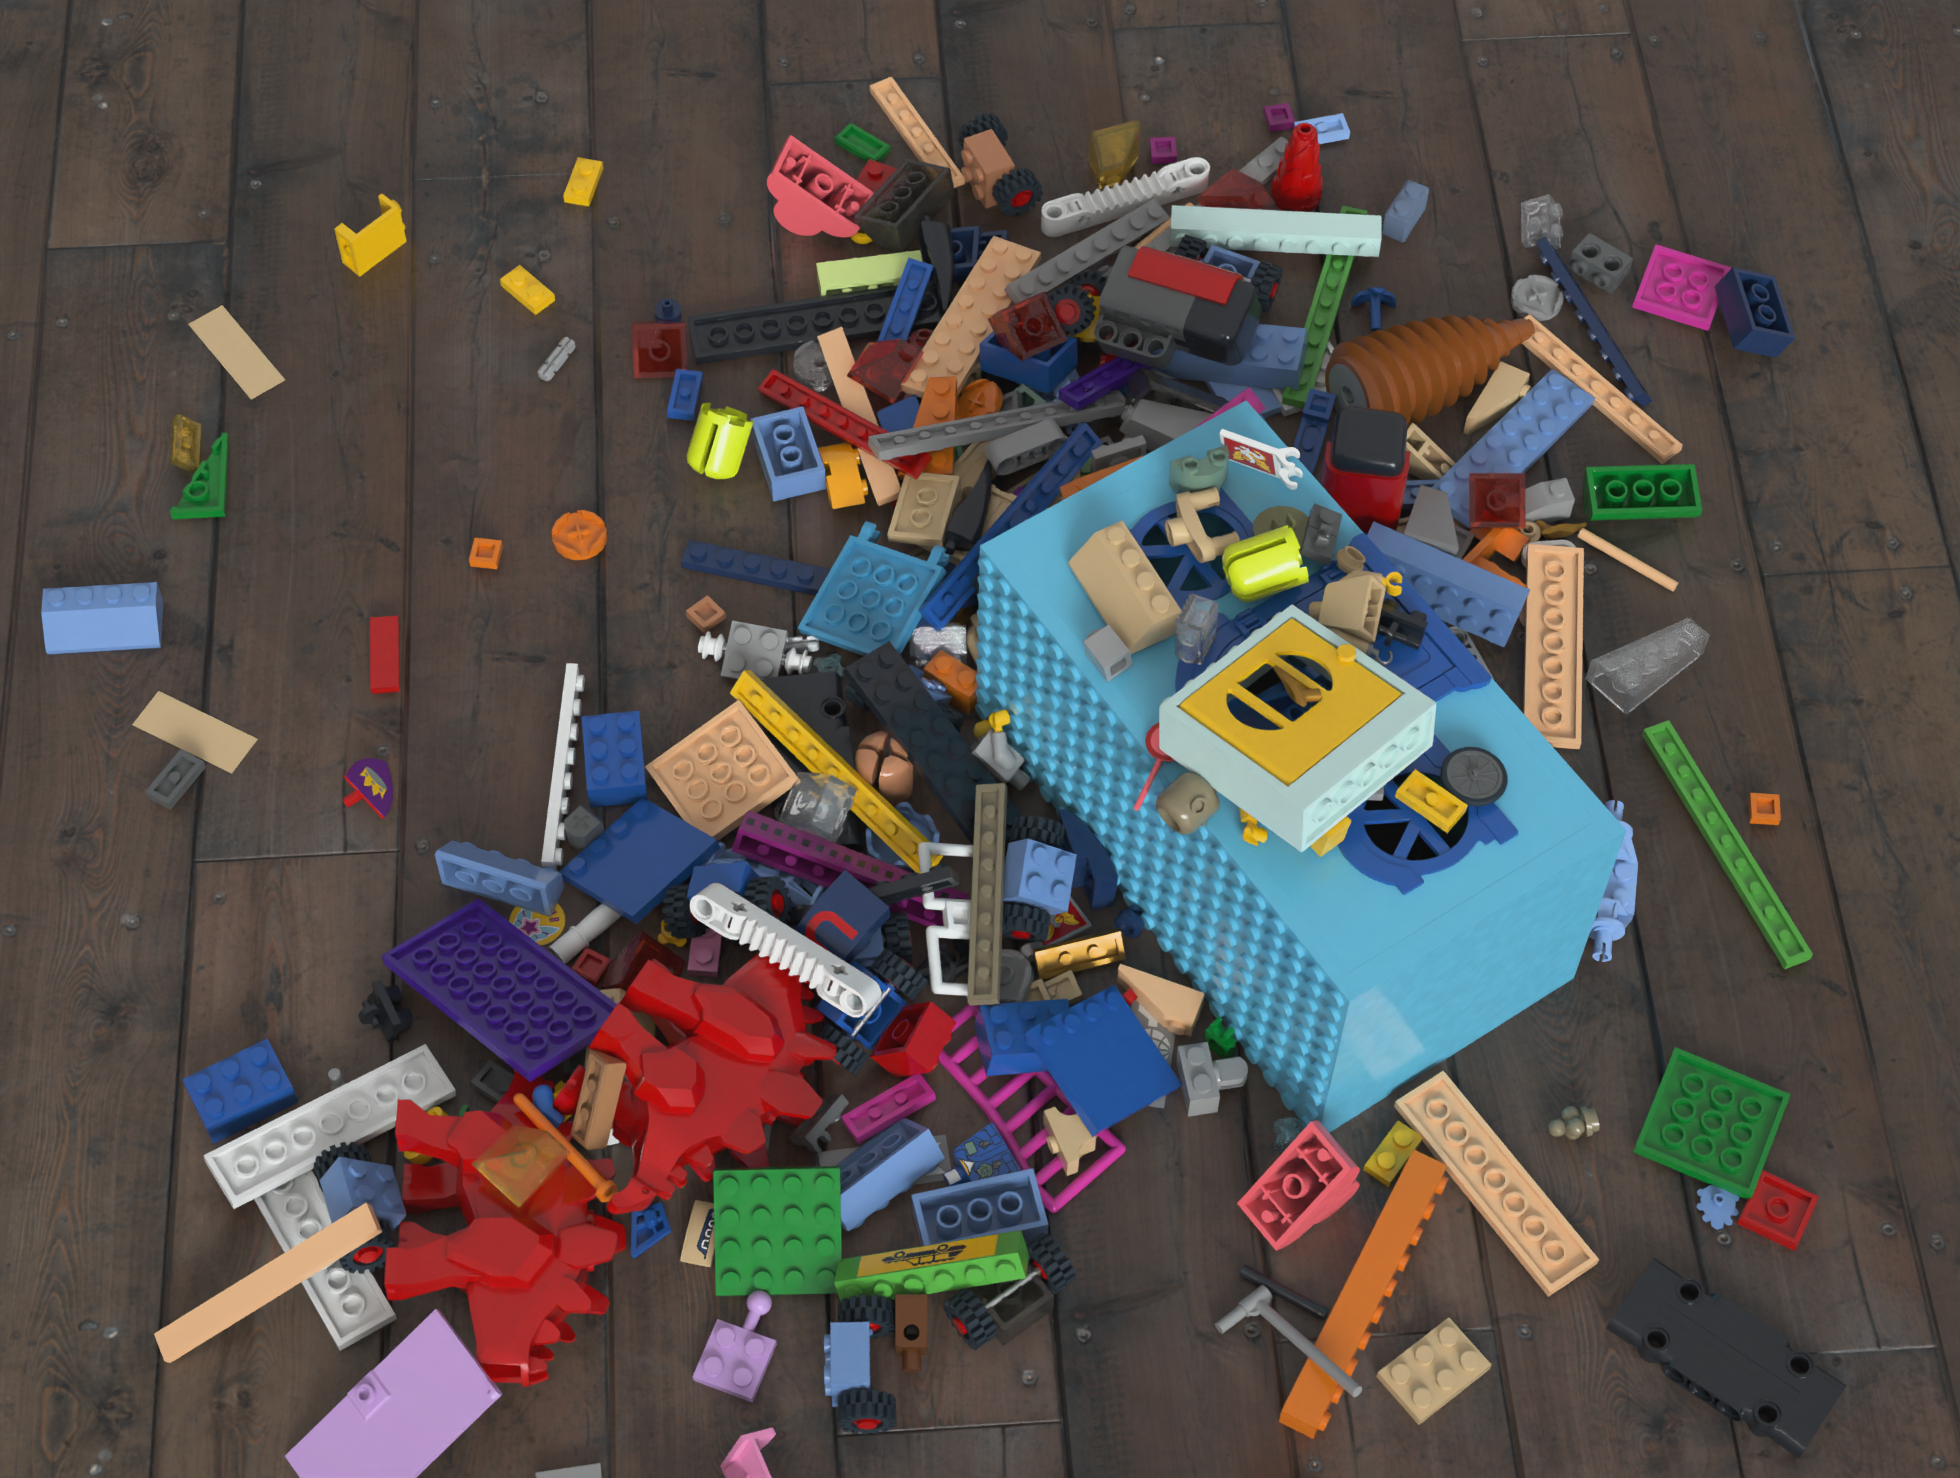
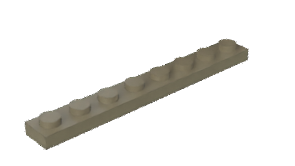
M1005 783L976 785L967 996L970 1006L1000 1004L1007 787Z

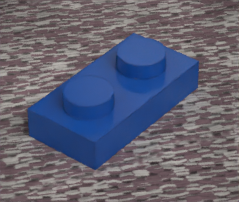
M676 369L667 408V418L694 421L703 383V372Z

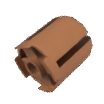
M878 731L865 737L856 751V772L892 806H896L903 801L907 802L913 793L914 767L907 759L908 755L901 745L893 738L890 744V735L887 731Z

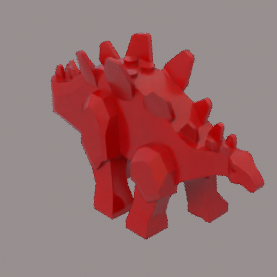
M759 953L729 977L723 985L698 983L676 977L665 965L656 959L647 961L630 985L621 1002L613 1009L589 1046L591 1050H597L626 1063L625 1075L630 1081L622 1082L611 1129L613 1137L623 1145L632 1147L634 1171L626 1188L615 1193L608 1201L606 1207L610 1213L624 1214L644 1210L656 1196L669 1200L675 1191V1186L683 1188L687 1184L686 1176L688 1173L683 1169V1166L687 1164L703 1181H711L715 1168L714 1155L727 1148L732 1157L744 1168L769 1167L765 1147L766 1138L763 1131L764 1124L766 1123L771 1126L775 1119L798 1127L803 1119L812 1118L822 1105L823 1100L803 1079L805 1074L800 1072L803 1066L812 1065L815 1060L833 1059L836 1056L837 1047L831 1042L806 1032V1024L820 1022L824 1018L820 1011L804 1006L801 1003V1000L811 1001L814 998L812 989L809 988V981L800 982L799 975L790 976V969H779V962L770 963L769 956L760 957ZM630 1011L648 1014L670 1042V1045L664 1046L641 1027ZM578 1065L553 1103V1108L563 1116L576 1114L586 1069Z
M514 1069L515 1076L509 1090L490 1112L469 1111L465 1112L463 1117L429 1115L412 1100L397 1101L395 1136L399 1151H412L447 1162L430 1167L419 1164H404L402 1201L406 1214H421L434 1209L460 1207L468 1227L445 1236L432 1233L414 1222H400L398 1248H387L384 1286L388 1300H404L448 1287H456L468 1295L477 1344L476 1360L493 1382L522 1383V1387H531V1384L535 1385L549 1378V1374L546 1371L548 1367L545 1361L553 1360L554 1353L544 1345L557 1343L558 1341L572 1343L576 1340V1335L571 1326L564 1322L570 1313L603 1315L607 1312L610 1306L609 1299L587 1284L588 1271H594L597 1264L611 1261L614 1258V1254L626 1249L627 1244L626 1229L622 1224L596 1215L594 1210H588L587 1201L593 1200L596 1197L597 1190L514 1103L513 1098L517 1093L524 1094L533 1103L532 1094L534 1089L543 1084L549 1085L554 1094V1083L543 1080V1074L530 1082ZM571 1121L563 1122L557 1128L569 1142L573 1138L570 1135L573 1126ZM586 1159L606 1181L613 1180L616 1170L611 1159Z

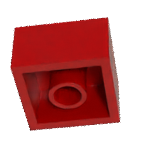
M932 1001L904 1006L883 1032L870 1057L895 1078L930 1073L938 1065V1057L944 1046L950 1041L952 1037L951 1032L957 1022Z

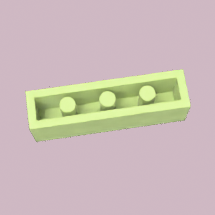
M905 251L902 253L880 254L877 256L816 263L820 297L896 286L900 282L908 258L923 262L921 251Z

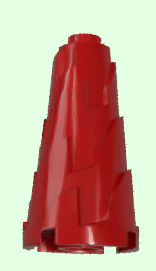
M1300 123L1294 126L1289 142L1285 145L1283 158L1281 157L1276 177H1273L1271 199L1282 211H1286V208L1297 212H1310L1320 204V199H1322L1323 177L1321 176L1322 165L1319 164L1320 145L1316 128L1309 123Z

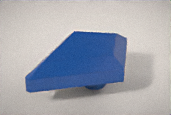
M662 1202L648 1206L644 1210L632 1212L631 1257L633 1259L671 1233Z

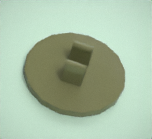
M1271 507L1259 513L1254 520L1252 533L1253 536L1288 525V528L1291 527L1301 549L1308 517L1302 511L1293 507Z

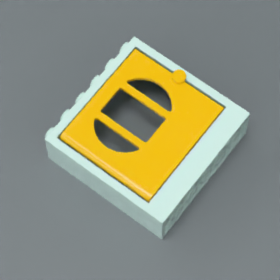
M1290 605L1284 611L1275 614L1266 625L1254 630L1249 638L1241 644L1232 647L1228 654L1219 661L1211 663L1202 674L1195 679L1189 680L1181 690L1172 697H1167L1159 706V749L1189 771L1199 774L1212 788L1302 853L1433 746L1436 702L1294 605ZM1288 655H1293L1332 682V690L1327 691L1283 659ZM1275 665L1282 668L1304 689L1319 688L1321 691V701L1295 721H1290L1246 690L1248 686ZM1234 697H1237L1281 729L1260 730L1249 727L1238 721L1231 714L1227 703Z

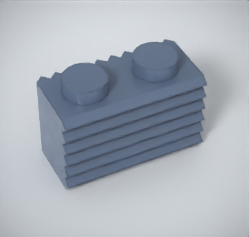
M1406 180L1385 213L1382 228L1383 235L1400 242H1406V238H1408L1415 224L1419 221L1421 214L1426 209L1429 194L1428 187L1412 180Z

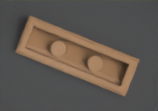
M591 1050L570 1134L587 1150L604 1149L608 1144L626 1069L624 1061L597 1050Z

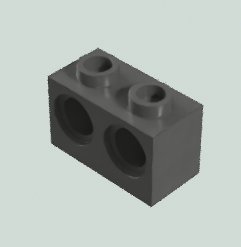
M1589 233L1572 251L1568 269L1612 294L1629 275L1633 258Z

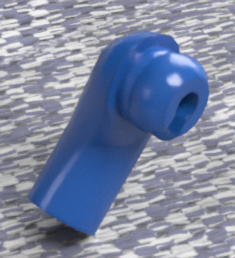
M545 1084L539 1085L532 1094L533 1104L557 1129L566 1117L553 1108L552 1088Z

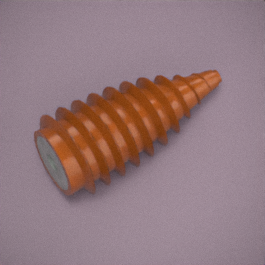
M1447 315L1441 319L1429 317L1422 322L1410 321L1404 326L1394 325L1386 331L1377 330L1368 336H1358L1351 342H1341L1332 351L1325 371L1326 391L1336 395L1333 411L1336 415L1340 409L1350 406L1393 411L1402 414L1406 418L1407 426L1409 423L1419 424L1426 415H1437L1442 406H1453L1458 396H1469L1474 385L1480 386L1484 384L1487 379L1488 370L1496 371L1499 366V359L1503 356L1508 357L1512 349L1531 338L1535 332V327L1530 319L1526 320L1524 318L1495 322L1489 318L1479 320L1473 316L1459 318Z

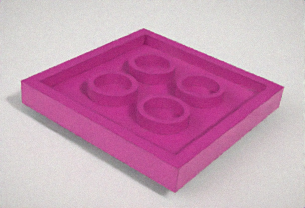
M1656 244L1632 308L1709 331L1719 304L1714 286L1728 273L1731 267Z

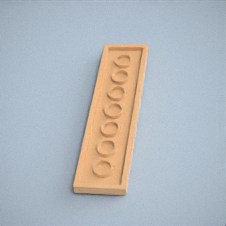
M993 236L902 381L901 391L923 398L929 377L956 376L958 396L980 360L979 344L1004 321L1014 305V302L1004 289L1008 284L1034 270L1041 260V252Z
M1528 544L1526 553V586L1530 589V592L1525 601L1523 714L1552 747L1580 749L1584 548Z
M1444 1071L1395 1101V1109L1408 1125L1423 1138L1422 1142L1439 1162L1447 1165V1173L1548 1297L1597 1265L1598 1257Z

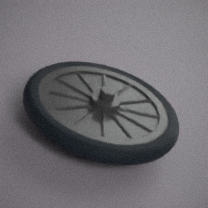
M1464 747L1453 751L1445 758L1440 770V777L1445 790L1470 806L1492 804L1504 794L1507 788L1508 776L1503 763L1494 754L1482 748Z

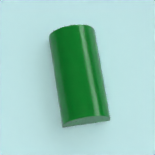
M1695 464L1586 467L1583 477L1585 516L1588 521L1698 518L1702 513V505Z

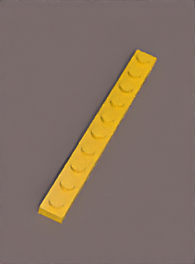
M751 670L743 671L730 694L737 701L740 700L743 706L900 858L916 873L920 874L918 845L921 842L930 841ZM930 854L931 866L938 865L944 855Z

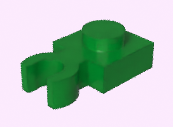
M1218 1016L1205 1030L1204 1042H1208L1209 1049L1221 1059L1231 1058L1234 1055L1236 1046L1233 1036L1235 1030L1232 1026L1229 1029L1225 1028L1221 1022L1222 1018Z

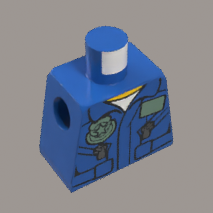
M991 1123L955 1148L953 1151V1163L956 1168L944 1173L943 1179L947 1187L1018 1172L1021 1169L995 1125Z

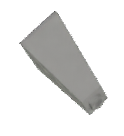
M1141 399L1134 406L1129 405L1121 416V419L1124 421L1119 430L1132 438L1143 435L1147 443L1146 449L1152 452L1191 431L1211 416L1212 413Z
M1421 485L1404 535L1456 557L1459 545L1448 494Z

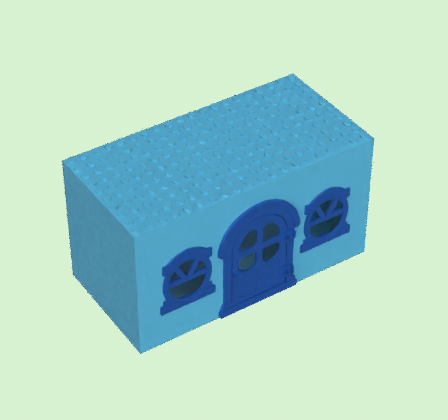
M1244 401L980 545V559L978 560L979 593L977 594L979 600L977 610L978 643H976L978 649L976 659L977 690L975 691L977 705H975V709L982 720H988L993 712L1007 710L1010 723L1002 726L1003 732H1006L1007 743L1024 758L1022 763L1024 773L1030 777L1031 782L1035 781L1039 786L1044 800L1053 804L1057 815L1060 809L1069 811L1097 837L1115 867L1118 875L1117 887L1123 893L1125 903L1128 907L1137 905L1142 913L1140 917L1145 923V928L1153 931L1161 949L1171 954L1181 974L1186 973L1192 981L1193 989L1205 993L1204 998L1208 1001L1212 1014L1216 1018L1220 1016L1227 1029L1231 1026L1234 1028L1235 1033L1233 1036L1235 1041H1239L1245 1048V1054L1252 1064H1257L1263 1071V1077L1267 1084L1278 1090L1285 1107L1296 1113L1303 1130L1311 1121L1319 1120L1330 1133L1574 978L1627 830L1492 679V676L1403 576L1402 583H1391L1394 586H1401L1402 593L1398 596H1391L1385 590L1384 600L1388 598L1396 601L1400 606L1399 611L1410 615L1411 611L1418 610L1427 615L1426 622H1428L1422 644L1416 650L1394 640L1389 648L1384 646L1386 637L1378 633L1376 634L1375 642L1371 643L1374 644L1373 648L1379 650L1378 656L1381 661H1388V651L1392 652L1393 660L1390 664L1383 667L1435 701L1436 714L1433 746L1384 785V794L1397 809L1366 811L1364 806L1367 800H1365L1347 815L1351 823L1344 840L1322 857L1310 846L1301 853L1260 822H1257V826L1266 829L1268 832L1266 841L1264 843L1258 841V846L1246 842L1242 838V833L1248 823L1241 822L1239 807L1219 792H1216L1220 801V808L1207 820V824L1200 826L1192 834L1182 835L1171 829L1161 818L1156 809V800L1158 795L1178 776L1191 771L1177 761H1163L1138 811L1134 810V805L1157 760L1147 751L1146 735L1150 728L1159 722V706L1167 697H1172L1189 680L1198 677L1211 663L1219 661L1228 654L1232 647L1241 644L1250 637L1254 630L1262 628L1271 621L1275 614L1284 611L1290 605H1294L1309 615L1311 602L1323 601L1325 587L1329 583L1339 581L1348 574L1337 565L1338 561L1335 555L1340 549L1352 546L1359 550L1365 557L1363 571L1382 573V577H1387L1391 572H1398L1400 574L1370 538L1360 530L1295 456H1289L1286 460L1293 462L1295 467L1301 469L1303 473L1302 478L1296 475L1289 478L1290 481L1298 484L1297 489L1291 490L1287 488L1280 478L1229 460L1227 481L1221 487L1219 493L1220 505L1196 511L1206 536L1213 538L1236 531L1240 541L1253 537L1254 520L1259 513L1271 507H1293L1309 517L1310 510L1315 503L1343 514L1332 559L1328 565L1301 555L1303 565L1300 568L1307 567L1308 583L1250 603L1241 602L1233 595L1230 585L1226 580L1222 564L1223 555L1215 557V560L1200 563L1186 544L1174 547L1170 545L1165 531V521L1177 518V493L1169 486L1170 462L1172 460L1187 456L1198 460L1205 459L1208 450L1222 447L1220 440L1221 429L1277 449L1287 448L1284 442L1247 401ZM1123 520L1182 610V628L1180 633L1131 654L1133 666L1107 682L1086 656L1083 641L1092 631L1102 629L1107 625L1068 566V562L1095 532ZM1288 655L1283 659L1314 682L1323 680L1332 690V682L1293 655ZM1280 681L1256 697H1264L1285 691L1286 689L1283 682ZM1234 697L1227 703L1231 714L1240 722L1243 721L1251 709L1250 706L1237 697ZM1478 747L1491 752L1503 763L1507 771L1508 783L1504 794L1497 801L1489 805H1468L1466 812L1448 833L1395 797L1397 789L1415 769L1445 789L1440 777L1441 766L1445 758L1457 749ZM1409 822L1392 856L1380 850L1371 841L1364 827L1366 824ZM1418 834L1437 856L1426 860H1407L1408 853Z

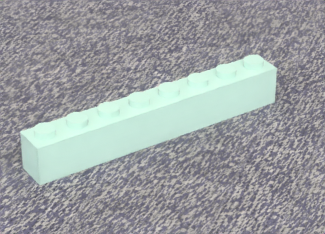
M1172 205L1170 247H1178L1182 237L1187 234L1206 241L1207 249L1214 245L1231 250L1379 257L1382 237L1381 216L1176 205Z

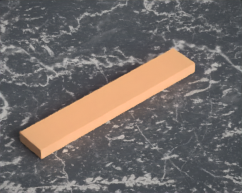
M889 77L869 85L872 96L940 191L944 193L965 184V178L895 80Z

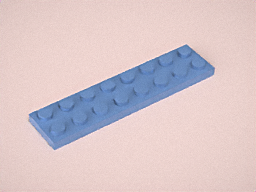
M1551 369L1525 397L1501 418L1431 488L1448 494L1452 517L1467 528H1470L1484 510L1487 511L1593 405L1595 398L1554 369Z

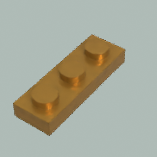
M1118 928L1032 949L1037 976L1042 980L1059 976L1069 970L1077 972L1126 959L1121 931Z

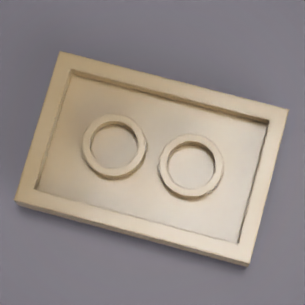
M922 472L919 478L915 480L905 474L888 530V541L943 547L961 485L960 476Z
M1448 1317L1381 1369L1376 1377L1416 1423L1420 1425L1490 1370L1492 1364Z

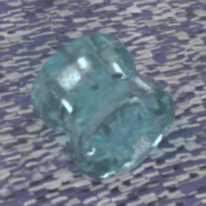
M1288 1117L1272 1123V1132L1276 1135L1274 1141L1276 1151L1284 1152L1301 1133L1303 1124L1300 1119Z

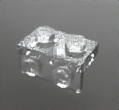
M1550 194L1521 202V242L1525 248L1537 245L1536 242L1543 237H1546L1555 249L1561 248L1560 238L1563 237V229L1560 224V218L1563 217V211L1560 203H1556Z

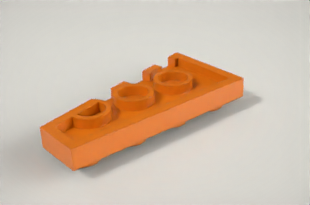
M956 376L929 377L913 428L956 420ZM955 446L942 450L927 451L933 459L923 471L924 473L954 476ZM901 471L898 473L899 480H904L905 474Z

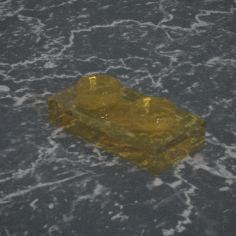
M180 414L172 418L169 463L192 473L199 467L200 423Z

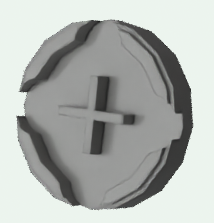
M1529 275L1526 279H1519L1512 287L1510 302L1513 309L1520 316L1525 318L1530 314L1537 321H1545L1559 313L1562 308L1564 295L1554 280L1546 276Z

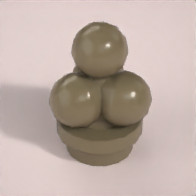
M1567 1106L1562 1110V1120L1554 1118L1548 1123V1131L1554 1137L1565 1135L1567 1138L1575 1140L1582 1134L1584 1137H1589L1593 1135V1132L1599 1131V1120L1595 1109H1587L1586 1106L1578 1107V1109L1573 1106Z

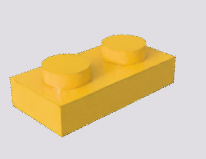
M577 158L563 195L564 202L590 206L603 171L602 161Z
M521 265L500 279L501 286L535 315L555 301L554 293Z
M1416 769L1397 789L1395 794L1397 799L1446 833L1462 817L1468 806Z
M1397 1121L1364 1165L1363 1171L1390 1187L1406 1165L1413 1149L1417 1150L1421 1145L1423 1138L1408 1126Z

